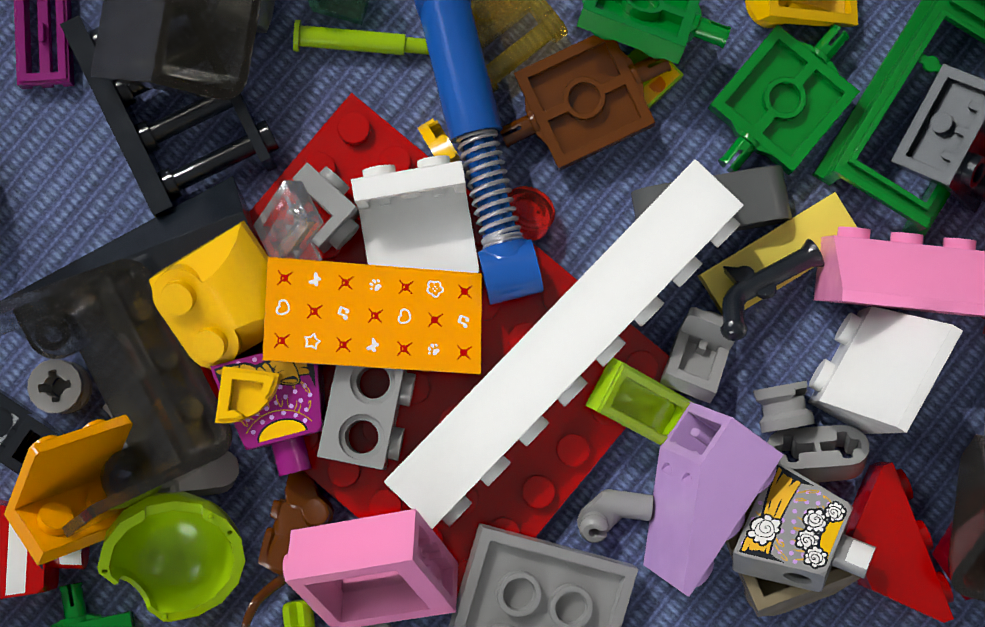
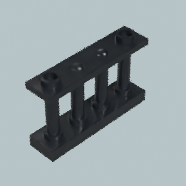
M165 0L105 30H102L100 26L92 29L80 15L60 24L138 186L155 217L178 206L179 204L176 199L184 196L182 190L255 154L258 155L260 162L268 172L277 168L271 153L278 150L279 146L265 120L256 124L201 14L210 9L206 0ZM188 14L201 41L128 77H125L123 73L115 76L108 61V58L115 55L114 49ZM211 61L224 88L150 124L146 120L138 123L130 106L138 102L136 96ZM234 107L247 135L174 171L169 167L161 170L153 153L161 149L159 143Z

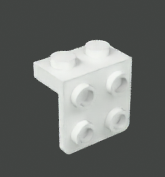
M447 155L432 156L418 160V168L396 172L395 165H378L362 170L363 177L351 179L354 202L360 214L368 265L479 273L462 161L450 162V157Z

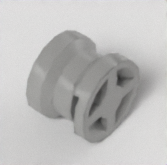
M50 359L40 363L32 370L28 379L27 391L30 400L37 408L47 413L71 414L79 411L88 403L92 395V381L89 373L81 365L61 359Z
M807 381L753 390L754 397L761 404L763 417L759 422L761 433L815 423L813 412L806 408L804 395L807 393Z

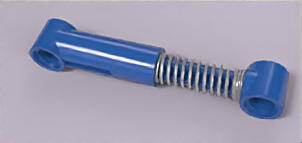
M414 0L418 17L421 20L449 140L451 143L459 144L457 149L463 152L460 159L466 161L463 164V169L468 170L464 177L470 180L467 187L473 189L469 196L475 198L471 205L477 208L474 215L480 217L476 224L482 226L478 233L483 235L481 240L483 248L477 253L490 305L544 292L541 272L532 240L524 239L522 237L523 233L520 232L521 226L515 224L519 217L513 216V212L517 208L511 207L510 203L514 201V198L509 197L508 193L512 189L506 188L505 185L510 180L503 177L507 173L506 169H501V165L505 161L499 160L498 157L503 152L496 149L500 142L494 141V138L503 128L490 77L488 76L471 8V0Z

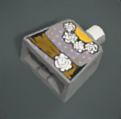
M778 462L773 481L764 491L758 494L733 551L732 570L740 574L820 592L824 588L832 566L864 579L876 547L845 535L853 511V507L847 501Z

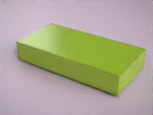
M612 358L607 363L586 406L647 439L662 445L668 438L667 435L674 429L689 406V402L692 401L624 362Z

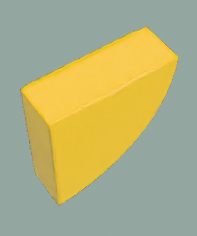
M432 118L417 127L434 156L447 155L450 157V162L461 160L438 120L434 121Z
M223 366L215 423L240 422L259 413L274 397L282 374Z

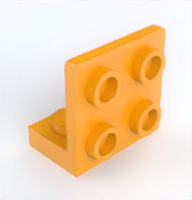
M126 414L109 420L97 419L88 423L82 429L60 436L47 435L29 447L4 515L38 566L103 541L106 531L121 512L132 506L111 477L133 426L132 421Z

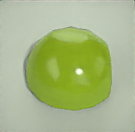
M184 491L166 492L149 496L121 512L106 531L97 568L99 574L114 585L119 583V579L130 583L144 599L148 611L163 622H172L197 617L221 604L239 584L245 565V555L239 530L221 507L209 500Z

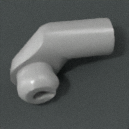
M612 489L601 491L580 511L577 519L580 535L588 542L598 543L607 537V532L622 518L650 522L653 509V495Z

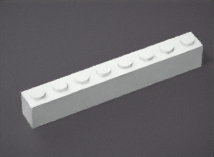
M695 159L388 476L384 483L411 509H416L431 529L441 519L450 527L472 504L465 494L480 479L489 486L508 467L511 462L504 454L518 439L527 447L549 424L542 414L556 400L566 406L585 387L588 382L580 375L595 359L604 367L626 344L618 335L633 320L642 327L662 307L664 302L657 295L671 280L678 287H681L703 264L695 255L709 241L718 248L739 227L740 223L733 216L744 205Z

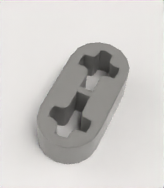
M848 425L784 429L771 435L767 442L779 452L791 451L792 457L798 459L797 462H788L786 455H783L779 462L814 483L856 478L863 472L870 451L866 435L859 429ZM835 447H844L846 454H850L852 457L843 458L841 452L835 450Z

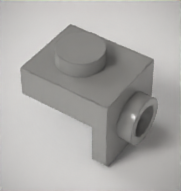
M307 162L292 179L300 189L331 216L311 241L323 253H326L331 246L339 250L359 229V225L355 222L360 216L359 210L344 196L350 187L327 166L319 173Z
M697 307L689 309L675 335L669 358L660 380L662 385L709 404L717 393L729 350L735 342L727 340L721 334L720 328L723 325V317L720 314L704 311Z

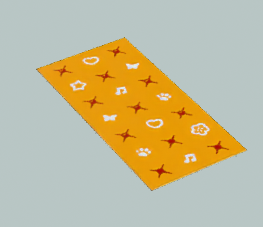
M268 257L262 361L481 374L482 273Z

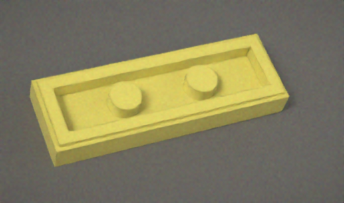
M836 192L796 215L792 220H788L698 275V278L723 316V298L729 288L734 285L724 273L723 266H749L756 273L801 249L807 239H811L820 250L821 237L837 236L838 227L857 226ZM810 267L809 269L777 285V290L814 267ZM756 296L747 301L744 305V310L762 299Z

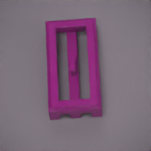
M14 0L17 86L21 89H33V86H41L42 88H54V85H63L64 87L75 86L73 50L60 24L72 19L71 0H55L58 72H53L50 0H37L40 73H32L29 0Z

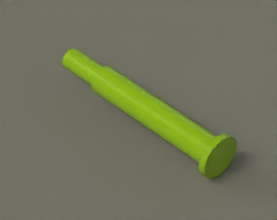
M297 19L294 23L293 51L296 52L300 51V47L394 55H404V53L429 55L425 38L406 37V34L304 26L301 20Z

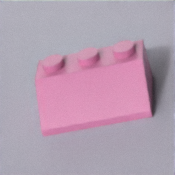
M842 226L838 227L837 236L821 237L820 252L824 260V266L817 267L814 301L985 317V251L976 250V240L943 238V247L923 245L924 235L891 232L890 241L870 239L871 229Z

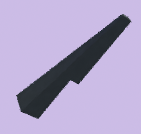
M233 176L0 301V314L8 328L17 327L19 319L46 316L51 322L66 320L67 313L83 310H92L97 316L156 308L149 279L156 273L243 220L257 239L248 206Z

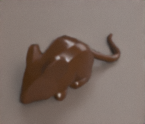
M304 471L288 474L285 486V499L280 498V500L273 501L270 517L275 522L273 527H267L258 564L273 571L278 576L253 597L247 607L241 627H250L260 604L286 584L283 575V559L288 554L291 530L325 525L333 520L334 509L332 504L320 494L313 480Z

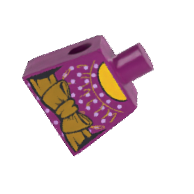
M263 353L210 366L219 391L223 366L282 374L279 387L269 404L256 415L246 420L235 422L234 425L246 450L272 446L279 477L311 469L304 437L320 433L323 430L326 415L323 364L262 361Z

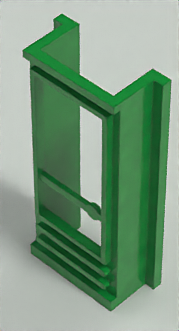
M921 0L812 174L829 186L841 178L906 218L908 221L901 230L904 233L921 234L925 237L951 194L946 188L931 182L922 198L919 199L858 161L857 158L916 63L922 64L926 72L938 74L942 67L938 58L926 56L923 52L943 20L985 44V0Z

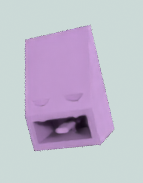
M689 402V406L674 429L667 435L668 438L664 444L660 445L653 492L652 516L649 522L643 563L645 567L688 597H690L696 587L702 585L708 579L714 567L715 557L725 542L733 538L740 531L745 521V512L757 494L764 491L771 484L776 474V465L784 455L733 417L693 402Z

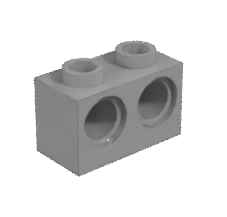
M336 365L317 457L380 470L387 469L389 459L398 461L405 428L396 427L400 405L410 406L416 374L407 373V370L382 368L389 375V389L383 396L371 399L366 397L361 391L360 380L364 372L372 367ZM360 421L371 422L378 431L377 445L368 453L357 452L349 442L351 428Z

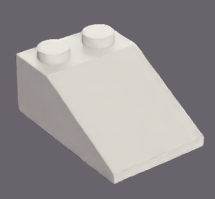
M874 306L860 310L857 315L851 312L844 319L836 333L835 340L841 344L831 362L824 359L810 380L809 387L815 391L808 403L843 423L859 429L863 434L907 433L963 330L952 324Z

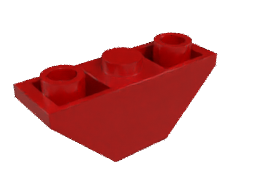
M893 462L871 464L852 504V516L845 534L876 547L864 579L860 577L857 580L858 584L940 622L945 623L953 620L954 617L948 604L954 601L953 592L945 575L941 571H935L928 552L934 549L933 541L924 522L920 519L916 521L908 502V500L913 499V490L908 477L901 468L896 470Z

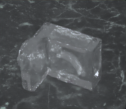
M284 180L253 226L269 257L322 260L316 245L311 240L324 222L303 182Z

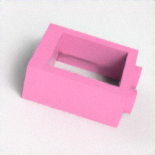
M416 509L291 530L288 554L283 559L285 582L330 627H363L456 612L458 562Z

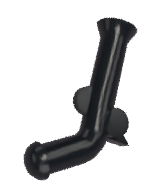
M807 239L801 249L756 273L749 266H723L724 273L734 284L723 298V325L720 331L724 338L730 341H738L746 336L748 327L745 324L744 305L747 301L756 296L761 299L772 298L777 292V285L810 267L824 266L822 254L811 239Z

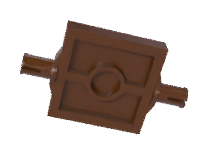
M592 35L514 72L515 79L525 98V111L527 115L502 126L501 136L507 148H509L511 145L536 134L548 147L558 170L561 171L655 126L656 122L644 99L643 83L667 71H671L669 61L648 57L634 64L621 51L617 41L604 40Z

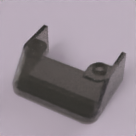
M132 259L116 260L0 302V336L21 328L34 351L49 359H62L80 352L113 418L126 414L133 423L126 439L128 447L108 458L101 469V485L107 498L90 505L64 525L62 529L66 537L112 517L208 466L222 457L232 443L230 424L215 423L218 400L200 365L191 359L154 304L149 279L153 277L152 273L142 263Z

